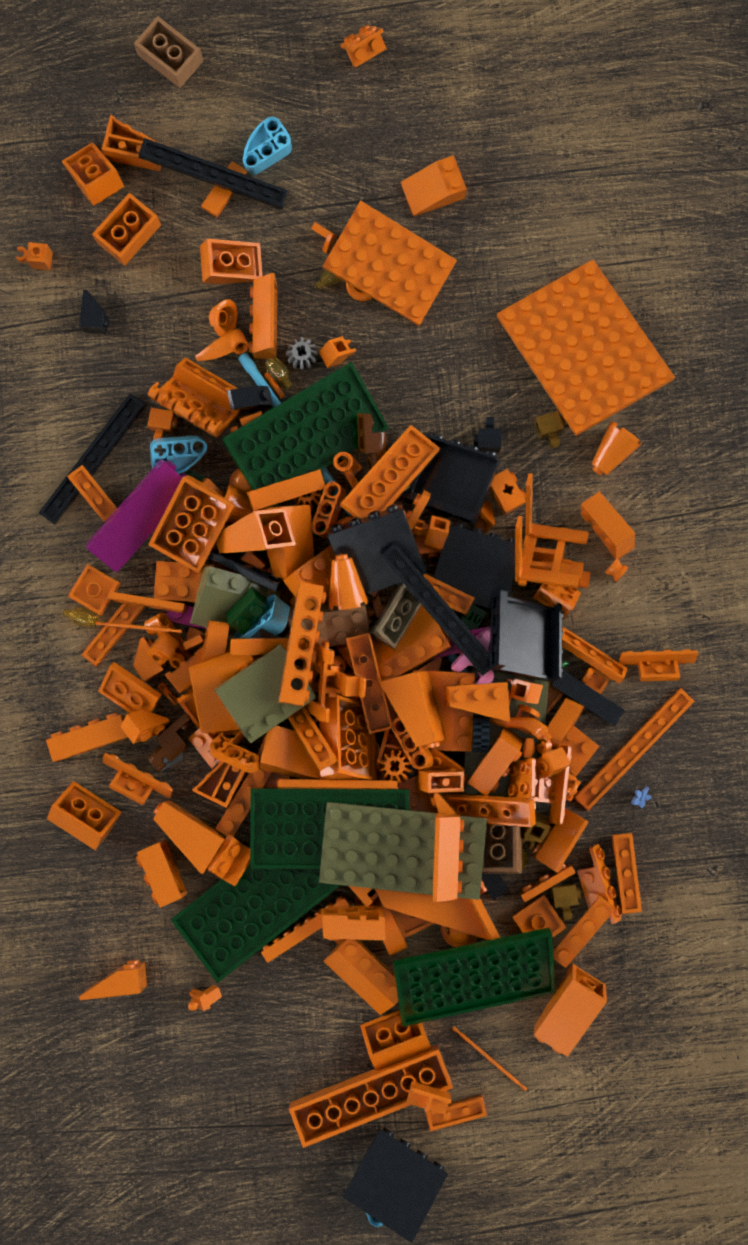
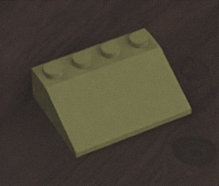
M211 566L204 567L190 624L207 628L209 620L228 623L226 613L251 587L264 595L266 599L271 595H276L280 598L282 589L275 592L243 575ZM229 625L228 633L235 635L237 630Z
M281 644L214 689L236 725L250 743L302 708L300 706L278 703L287 653ZM293 679L291 681L292 688L300 690L301 682L298 679ZM308 684L307 691H310L309 703L317 697Z

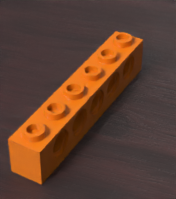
M304 582L298 584L278 703L300 707L304 706V703H308L310 691H307V685L311 683L313 671H310L311 663H315L316 651H313L314 643H318L320 631H317L318 623L321 624L323 617L320 607L321 604L325 603L326 592H323L324 586ZM305 601H312L315 605L314 610L306 609ZM303 620H308L311 623L310 630L302 628L301 622ZM299 640H305L308 643L306 650H301L298 647ZM300 659L304 662L305 667L303 670L296 669L294 665L295 660ZM293 679H298L301 682L300 690L292 688L291 681Z

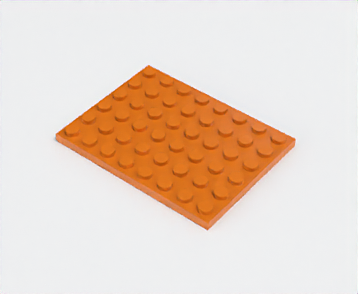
M594 260L585 263L497 313L498 320L575 436L675 379L669 367Z

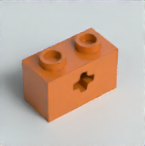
M508 468L494 476L490 491L503 515L516 510L526 503L525 492L522 488H518L516 484L517 478L513 472H509ZM505 487L507 490L511 489L510 495L509 493H504Z

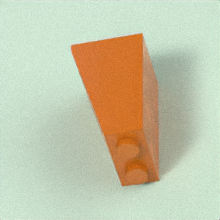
M310 505L266 507L256 510L285 508L296 546L267 550L273 576L285 580L294 571L314 558Z
M285 508L254 511L223 529L216 541L219 554L296 546Z
M414 672L381 681L380 684L415 746H423V750L441 746L440 742L445 740L429 673Z
M275 726L268 731L260 761L261 770L300 779L331 780L321 777L320 770L295 731L280 726Z
M171 800L159 803L153 812L156 814L153 820L201 874H204L227 836Z
M572 963L557 987L556 993L553 994L534 1025V1036L541 1043L551 1046L558 1054L568 1057L607 1003L606 984Z

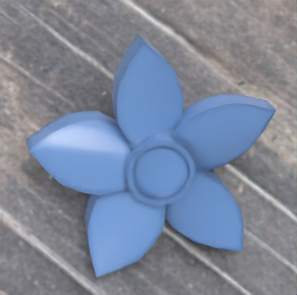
M645 787L642 792L635 790L636 796L632 799L631 804L639 805L643 808L646 803L645 800L652 798L647 794L649 787Z

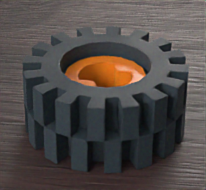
M473 716L472 752L488 753L489 717Z

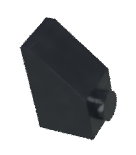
M83 290L79 327L83 332L106 334V328H109L110 325L109 316H107L104 309L87 290Z
M251 386L227 391L231 410L256 411L272 405L268 386Z

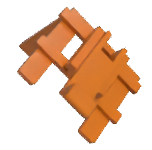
M529 473L526 482V526L523 549L522 516H518L515 527V582H518L520 586H526L527 581L548 584L547 590L555 591L556 585L570 588H588L591 572L584 571V563L563 558L566 542L587 544L589 532L532 523L533 474ZM537 538L558 540L556 549L535 547Z
M289 638L231 639L230 654L265 655L280 644L287 652ZM299 640L298 647L301 650H306L308 643L305 640ZM322 641V645L314 643L313 651H316V662L311 663L310 671H313L311 683H308L312 691L313 687L319 691L318 701L312 700L304 707L309 714L317 717V720L329 722L330 709L324 706L325 696L336 697V693H340L345 697L359 696L364 698L366 678L362 676H349L339 671L338 666L334 664V651L329 649V642ZM317 671L320 672V679L316 680Z

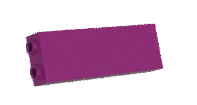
M161 458L85 544L87 550L117 573L155 531L182 477L187 475L183 472L180 475L175 471L177 467L170 460L165 462Z

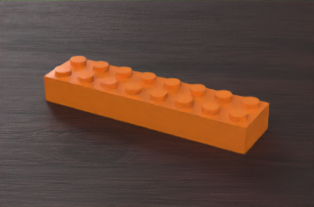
M370 633L345 638L354 676L366 678L365 697H360L368 733L372 734L392 729L385 693L380 684L381 677Z
M454 793L441 794L458 814L487 818V824L532 827L536 824L534 799Z
M340 895L334 903L329 902L326 904L325 908L349 907L352 905L345 895ZM321 908L315 912V915L306 917L303 923H297L292 930H286L283 936L279 935L274 938L272 943L266 944L261 951L266 962H270L321 929Z

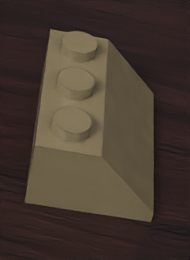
M403 583L398 584L395 591H393L389 601L382 609L380 616L369 632L377 642L393 649L396 648L421 606L420 602Z

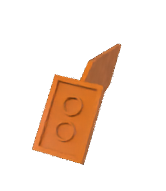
M375 889L384 908L486 940L500 938L481 899L457 898L456 900L433 902V895Z

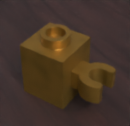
M555 411L536 417L534 424L539 439L548 437L551 449L559 447L560 441L557 434L561 433L564 429L565 421L563 416H560L559 412Z
M535 812V825L532 827H522V845L524 841H529V849L534 847V841L542 843L550 829L547 816Z
M574 883L550 887L552 905L555 908H562V918L564 920L572 919L570 906L579 905L578 899H581L579 887H576Z

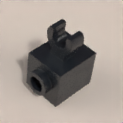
M486 417L485 429H479L477 434H474L473 444L477 446L479 451L500 452L502 429H494V417Z

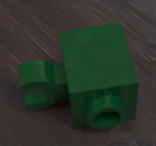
M472 604L467 614L462 615L461 621L470 631L478 629L487 612Z

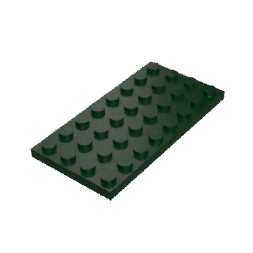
M351 361L222 438V441L251 490H255L312 471L322 470L333 463V458L337 453H350L359 447L357 413L371 414L374 421L372 431L384 432L389 429V426Z
M251 788L250 869H320L327 802L409 810V789Z
M249 864L236 886L222 879L174 916L171 922L215 981L219 983L341 885L319 883L320 869H250Z
M550 928L393 961L402 1027L556 993L552 932Z

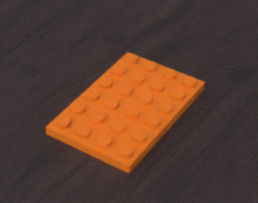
M360 200L322 268L420 326L457 260Z

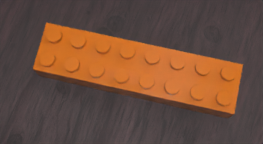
M438 1044L431 1046L430 1050L377 1071L375 1069L290 1102L289 1111L302 1147H307L410 1106L411 1104L406 1103L412 1081L443 1091L452 1089V1081Z

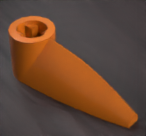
M234 329L211 343L198 353L195 358L197 361H206L232 352L243 354L248 350L249 344L243 332L239 329Z
M159 613L144 623V626L177 630L164 613ZM146 630L151 636L156 635L159 637L164 633L162 631ZM168 632L181 643L175 652L182 654L187 659L191 658L192 654L189 650L185 649L183 645L184 640L177 632Z

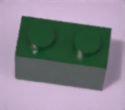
M251 587L226 613L228 624L244 635L270 607L266 597Z

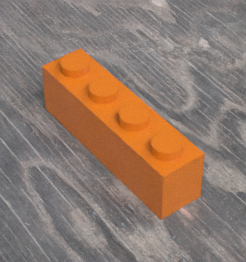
M113 713L107 715L106 720L99 721V719L89 721L88 726L82 728L81 725L71 727L68 733L63 734L60 731L51 734V738L47 739L46 742L52 761L58 762L127 739L128 736L120 727L125 719L124 715Z

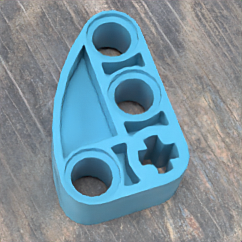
M268 117L250 135L243 154L244 168L249 175L259 174L291 153L290 135L278 118ZM272 127L277 128L274 131L269 130ZM265 152H271L270 155H264ZM250 162H256L254 165H248Z
M196 435L154 439L150 444L152 469L162 458L165 462L170 460L177 467L175 471L180 474L202 458L207 451V444L202 437ZM195 442H202L200 449H193ZM177 443L183 444L181 451L174 450V446ZM157 445H161L164 448L161 449L162 452H157L155 449Z
M271 595L267 598L270 609L244 635L236 631L234 639L250 638L261 628L275 635L280 634L287 625L290 606L276 595Z

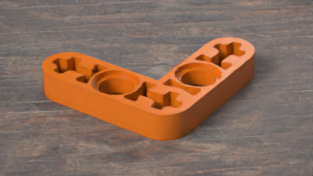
M240 730L222 731L210 743V752L214 758L248 773L256 772L260 768V760L257 754L237 746L245 737ZM228 735H235L234 738H226ZM232 754H239L236 758L230 757Z

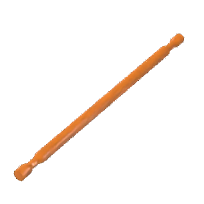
M96 621V625L182 633L181 629L175 630L171 628Z
M455 1026L452 1028L453 1031L457 1032L460 1035V1037H462L481 1055H483L487 1060H489L494 1066H496L515 1084L519 1085L522 1090H527V1088L524 1085H522L515 1077H513L494 1059H492L488 1054H486L467 1036L461 1033Z

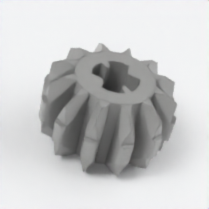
M300 337V342L294 339V345L288 344L289 351H286V356L289 357L288 363H293V368H297L300 365L302 371L304 370V365L311 368L310 362L316 363L315 357L318 356V351L315 350L316 345L311 344L310 339L304 342L303 337ZM299 352H305V355L299 356Z

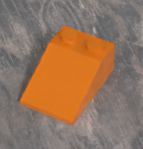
M93 142L62 160L67 171L93 206L125 187L115 167Z
M454 155L438 160L401 181V186L413 217L463 200L467 191Z
M207 238L200 245L203 283L229 284L253 282L254 279L263 276L260 243Z
M138 959L127 961V964H124L88 988L79 996L80 1000L140 994L147 986L145 962H139Z

